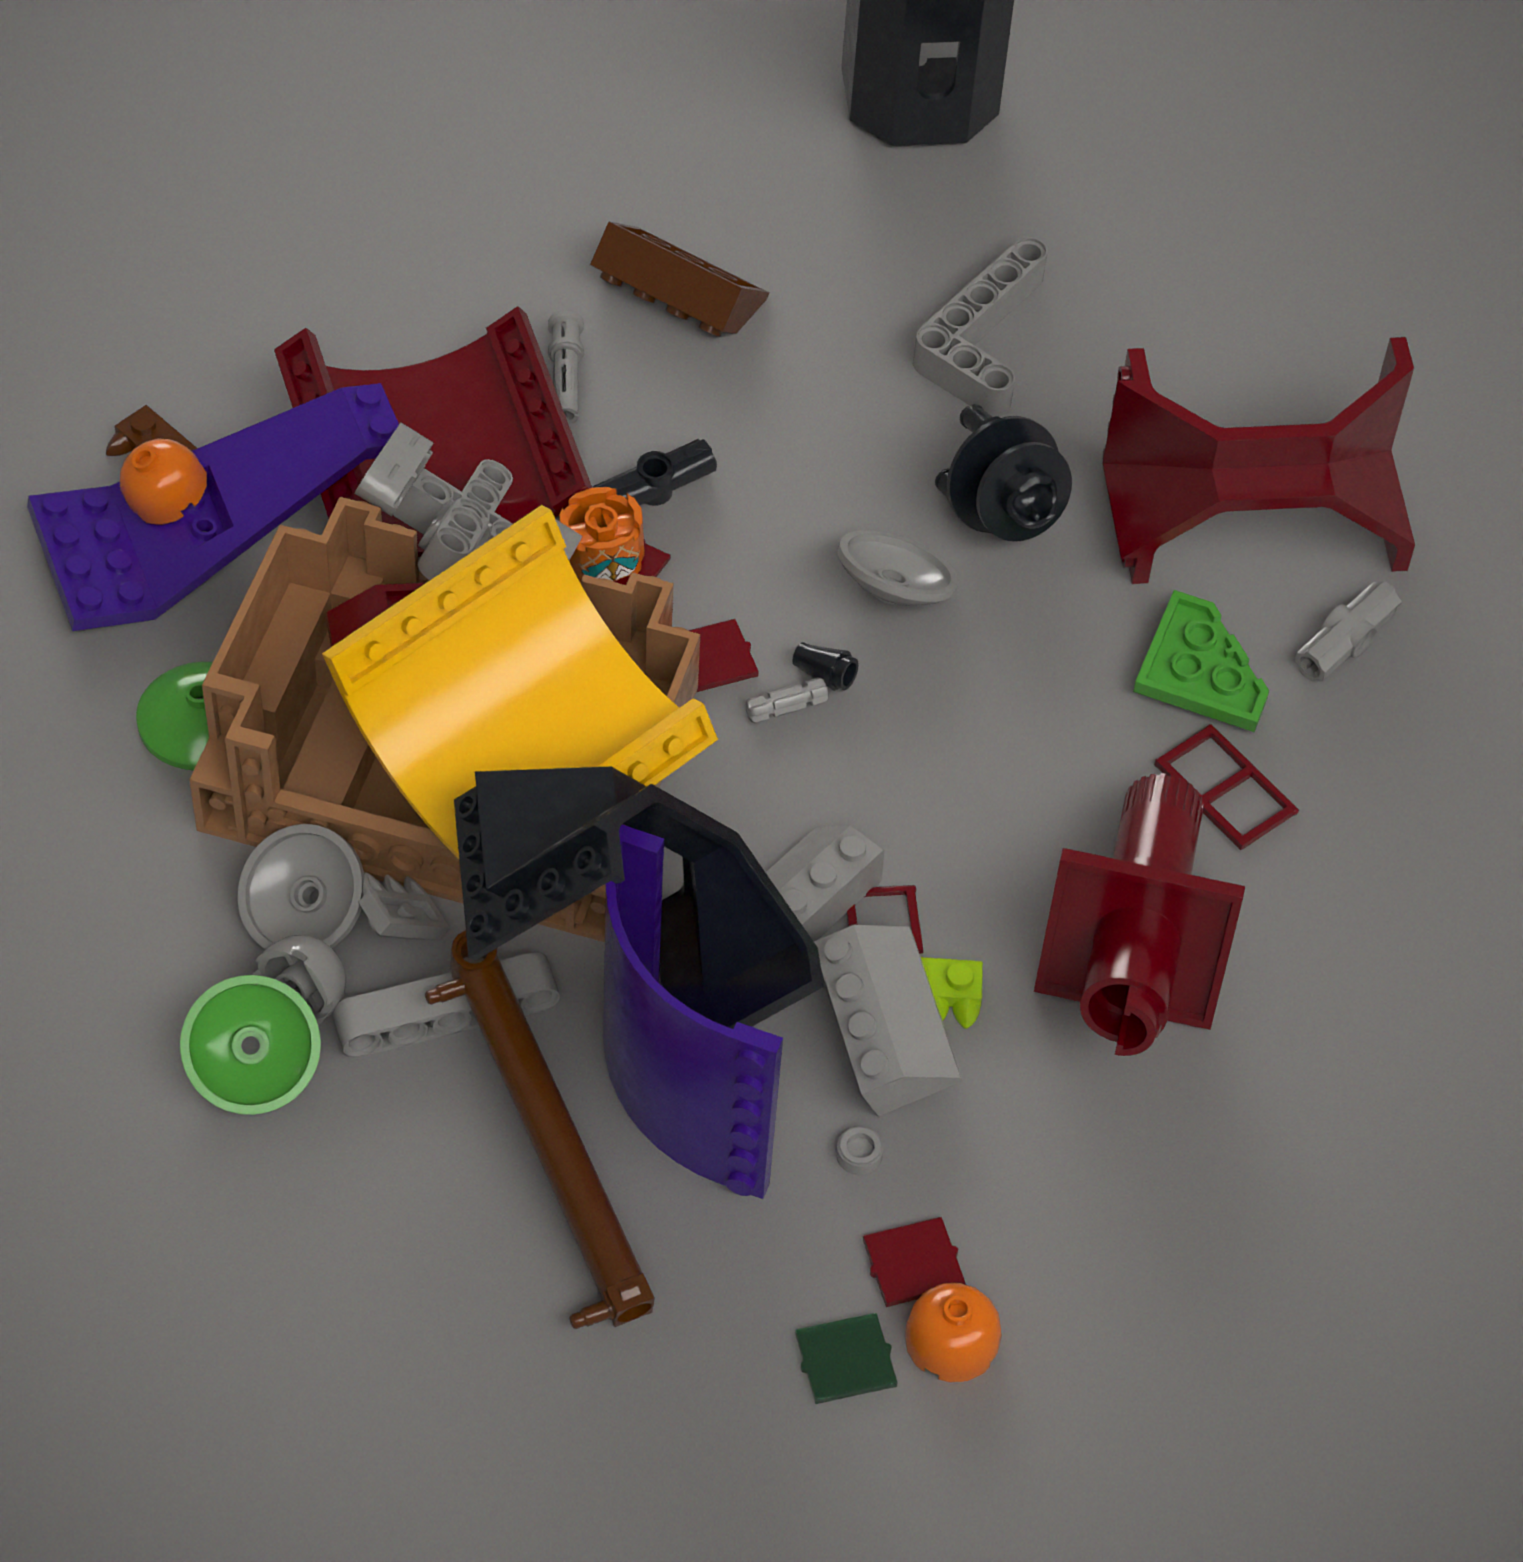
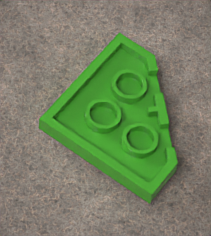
M1174 590L1139 671L1133 692L1255 732L1268 699L1269 689L1262 678L1257 679L1248 665L1249 658L1235 635H1229L1222 624V615L1213 602Z

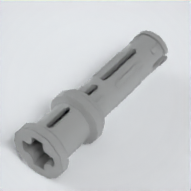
M560 311L553 314L548 320V330L552 334V342L548 346V356L554 363V387L568 424H572L579 418L578 363L584 356V346L580 342V334L584 330V320L575 312Z

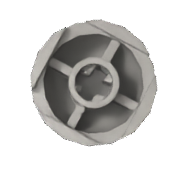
M310 935L287 936L269 946L255 961L258 962V969L253 972V975L270 977L293 988L310 1006L318 1025L333 1013L335 1007L344 996L346 973L340 958L326 943Z

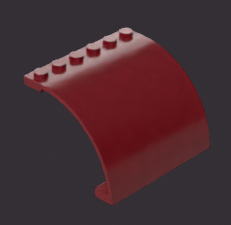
M518 306L486 327L487 334L476 341L441 357L399 368L352 370L326 366L316 335L307 328H304L274 349L292 408L339 388L381 383L398 423H403L434 443L430 449L433 454L424 467L426 470L462 492L481 461L489 459L504 465L511 472L513 482L496 508L495 513L513 524L541 505L551 509L556 518L559 516L562 508L564 511L569 506L568 500L573 495L592 488L527 313ZM375 459L364 460L321 493L328 519L339 497L367 502L354 493ZM381 510L382 522L398 524L407 529L417 531L394 515L391 517ZM417 531L418 557H421L425 550L419 547L418 544L424 534Z

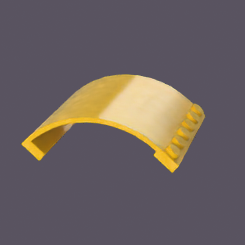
M542 505L322 653L349 712L382 767L420 818L458 859L459 851L454 799L476 786L475 771L612 766L645 786L650 784L656 785L718 740L704 703L693 698L683 706L678 707L644 674L614 637L587 596L564 551L566 544L552 510Z

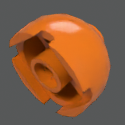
M157 438L137 446L125 458L120 469V490L128 506L143 521L149 524L163 525L179 520L184 516L181 511L187 508L190 503L194 507L199 503L207 486V473L196 455L179 442L169 439Z
M962 1283L940 1284L925 1291L914 1303L905 1329L907 1352L915 1365L923 1372L926 1368L931 1373L939 1375L938 1379L945 1382L969 1381L984 1374L990 1367L992 1360L996 1357L1002 1338L999 1313L990 1298L975 1287Z

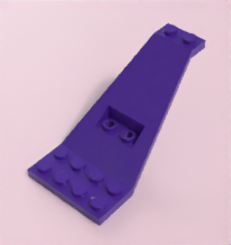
M381 383L339 388L193 450L192 452L196 455L207 473V486L199 503L195 507L190 503L187 508L181 511L184 516L174 522L158 525L143 521L128 506L120 490V482L110 486L28 496L27 508L72 631L156 620L361 462L377 458L399 426Z

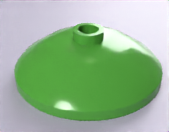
M213 662L187 663L164 672L149 684L139 700L136 721L140 738L150 753L168 765L194 771L209 740L202 684Z
M260 975L232 977L215 984L205 991L189 1010L180 1037L182 1064L194 1088L213 1105L229 1112L245 1115L271 1112L295 1099L312 1079L318 1065L321 1049L318 1023L304 998L285 983ZM254 1037L259 1041L260 1048L255 1054L249 1055L243 1052L241 1044L245 1038Z

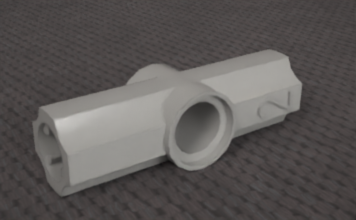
M1385 581L1382 583L1373 582L1347 607L1344 604L1335 607L1324 621L1320 632L1297 652L1295 662L1298 664L1301 674L1312 682L1314 680L1324 681L1349 656L1357 658L1363 654L1373 641L1377 630L1400 610L1402 600L1398 597L1396 589Z

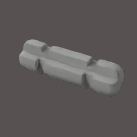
M818 677L805 681L806 686L803 687L798 683L767 693V698H764V695L755 696L746 700V711L750 720L757 723L769 719L768 714L776 717L806 708V703L810 702L811 706L826 702L828 700L827 686L824 680Z

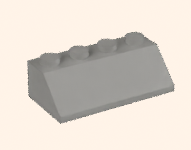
M851 825L815 827L766 871V874L811 939L817 941L847 913L849 908L854 904L856 905L866 896V893L882 881L884 849Z
M852 925L814 941L818 947L822 974L861 1095L878 1116L963 1081L910 927Z

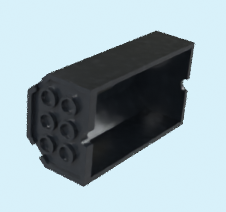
M847 0L841 68L850 121L892 146L967 143L997 117L1000 112L1014 0ZM958 42L957 57L927 58V62L919 66L921 43Z

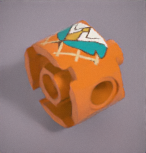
M610 487L589 488L573 495L568 500L569 506L564 511L562 508L559 516L561 523L583 536L569 560L579 582L581 583L583 575L616 581L630 576L631 572L637 574L641 570V561L645 553L642 508L635 498L627 493L626 498L617 495V489Z

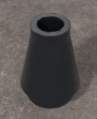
M805 642L797 646L792 659L794 666L803 669L814 678H822L826 686L833 691L838 689L847 690L853 684L859 667L858 660L852 657L851 653L847 650L814 646Z

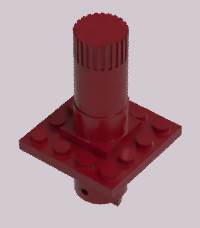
M1160 773V775L1150 774L1149 777L1143 776L1141 780L1134 781L1133 786L1130 785L1128 788L1113 858L1067 848L1062 849L1034 992L1080 1002L1081 1016L1087 1026L1098 1035L1117 1042L1115 1055L1118 1056L1136 1055L1147 1050L1164 1029L1167 1021L1211 1030L1244 897L1245 886L1192 875L1203 814L1202 797L1198 796V790H1194L1191 783H1186L1185 779L1176 778L1175 775L1167 776L1165 775L1166 773Z

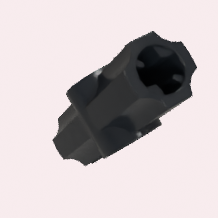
M696 439L667 453L660 451L647 452L640 456L636 467L594 485L593 488L617 489V495L626 498L627 493L634 497L639 505L645 503L658 506L670 500L673 490L716 471L717 461L712 453V448L705 439Z

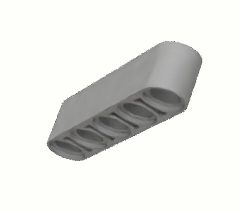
M533 952L499 960L525 1016L547 1010L559 1001L560 994L546 955ZM451 972L346 998L337 1004L332 1013L343 1052L349 1057L367 1056L478 1028L479 1025L465 995L444 1003L438 1002L433 1005L427 1003L425 998L426 991L435 988L436 985L453 980Z

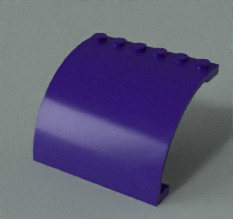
M621 825L619 837L625 880L619 884L612 881L605 884L603 1044L610 1080L628 1116L642 1134L660 1151L697 1175L727 1186L729 1190L738 1195H752L763 1199L770 1184L783 1037L736 1022L734 1029L716 1023L684 1005L658 983L664 839Z

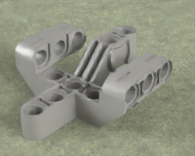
M400 423L367 471L354 494L374 506L381 507L383 512L391 517L394 515L424 534L418 544L419 547L425 550L418 561V568L423 576L431 580L513 525V523L495 513L496 508L512 484L513 477L511 472L501 463L489 459L483 460L461 492L424 468L433 454L430 449L434 443L403 423ZM556 520L566 544L564 551L568 560H570L583 536Z

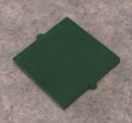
M877 1313L801 1328L795 1331L803 1359L800 1369L801 1372L807 1373L815 1404L897 1387L898 1382L890 1359L892 1346L885 1342Z

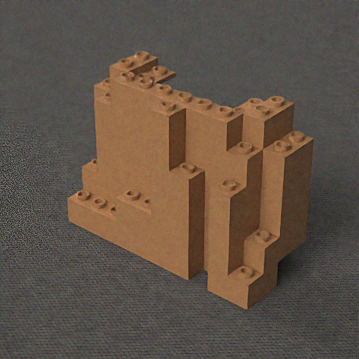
M339 497L322 535L302 528L296 529L279 525L202 684L209 740L189 779L196 830L257 847L269 835L288 826L298 824L322 826L343 837L356 851L362 863L364 873H369L378 881L383 882L385 875L388 874L404 887L405 878L409 876L427 894L463 903L459 859L425 824L384 770L349 712L322 655L323 652L331 648L326 622V613L329 610L374 585L427 583L430 581L418 570L417 531L407 529L398 524L382 522L381 507L371 505L365 501H355ZM632 572L626 585L615 583L605 578L599 579L583 575L581 585L614 637L644 674L678 707L693 699L698 689L700 634L690 632L682 627H672L674 583L663 581L654 576H644ZM660 781L655 786L659 788L662 781ZM605 885L538 924L605 942Z

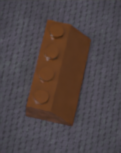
M610 221L590 263L591 266L602 271L600 278L620 287L625 282L635 287L633 291L635 296L651 303L658 299L668 304L667 312L685 320L690 315L701 321L699 328L721 337L722 332L737 334L767 300L770 293L639 227Z

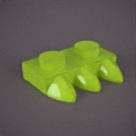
M921 957L942 1021L946 1018L949 1007H952L957 1022L964 1029H968L974 1024L980 1013L983 961Z

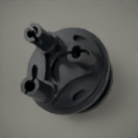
M972 404V408L969 406L965 407L960 413L959 420L961 425L969 429L972 434L958 449L950 469H944L936 476V487L949 499L956 516L976 531L992 533L998 538L1007 541H1024L1042 534L1062 515L1072 490L1070 467L1065 458L1059 453L1054 438L1046 428L1030 418L1021 416L992 417L979 404Z

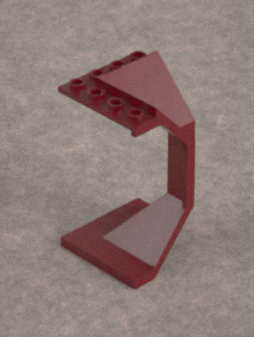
M1395 337L1389 339L1378 383L1332 420L1321 424L1231 428L1216 426L1159 394L1151 384L1144 348L1127 349L1125 365L1118 367V381L1112 400V412L1108 422L1107 440L1103 449L1102 464L1123 568H1129L1132 584L1149 582L1154 554L1160 546L1219 513L1230 511L1330 508L1384 539L1391 572L1408 571L1415 542L1391 451L1414 371L1407 338Z

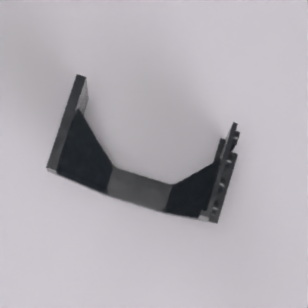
M612 766L475 771L476 786L454 799L468 958L476 961L606 883L612 881L619 884L624 881L619 837L620 826L624 824L663 838L664 847L682 856L683 886L674 894L663 899L661 905L659 960L663 988L673 997L702 1016L734 1029L736 1022L752 1027L824 987L818 947L739 833L653 784L645 786Z

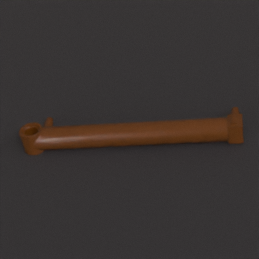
M465 930L459 933L452 943L450 970L453 980L436 985L435 988L426 991L425 998L428 1004L433 1005L438 1002L444 1003L463 995L466 996L601 1295V1301L572 1314L569 1317L570 1323L574 1329H578L610 1319L614 1327L648 1315L653 1310L654 1295L641 1271L498 959V949L496 948L482 956L481 958L484 960L480 963L474 964L465 961L464 958L468 956Z

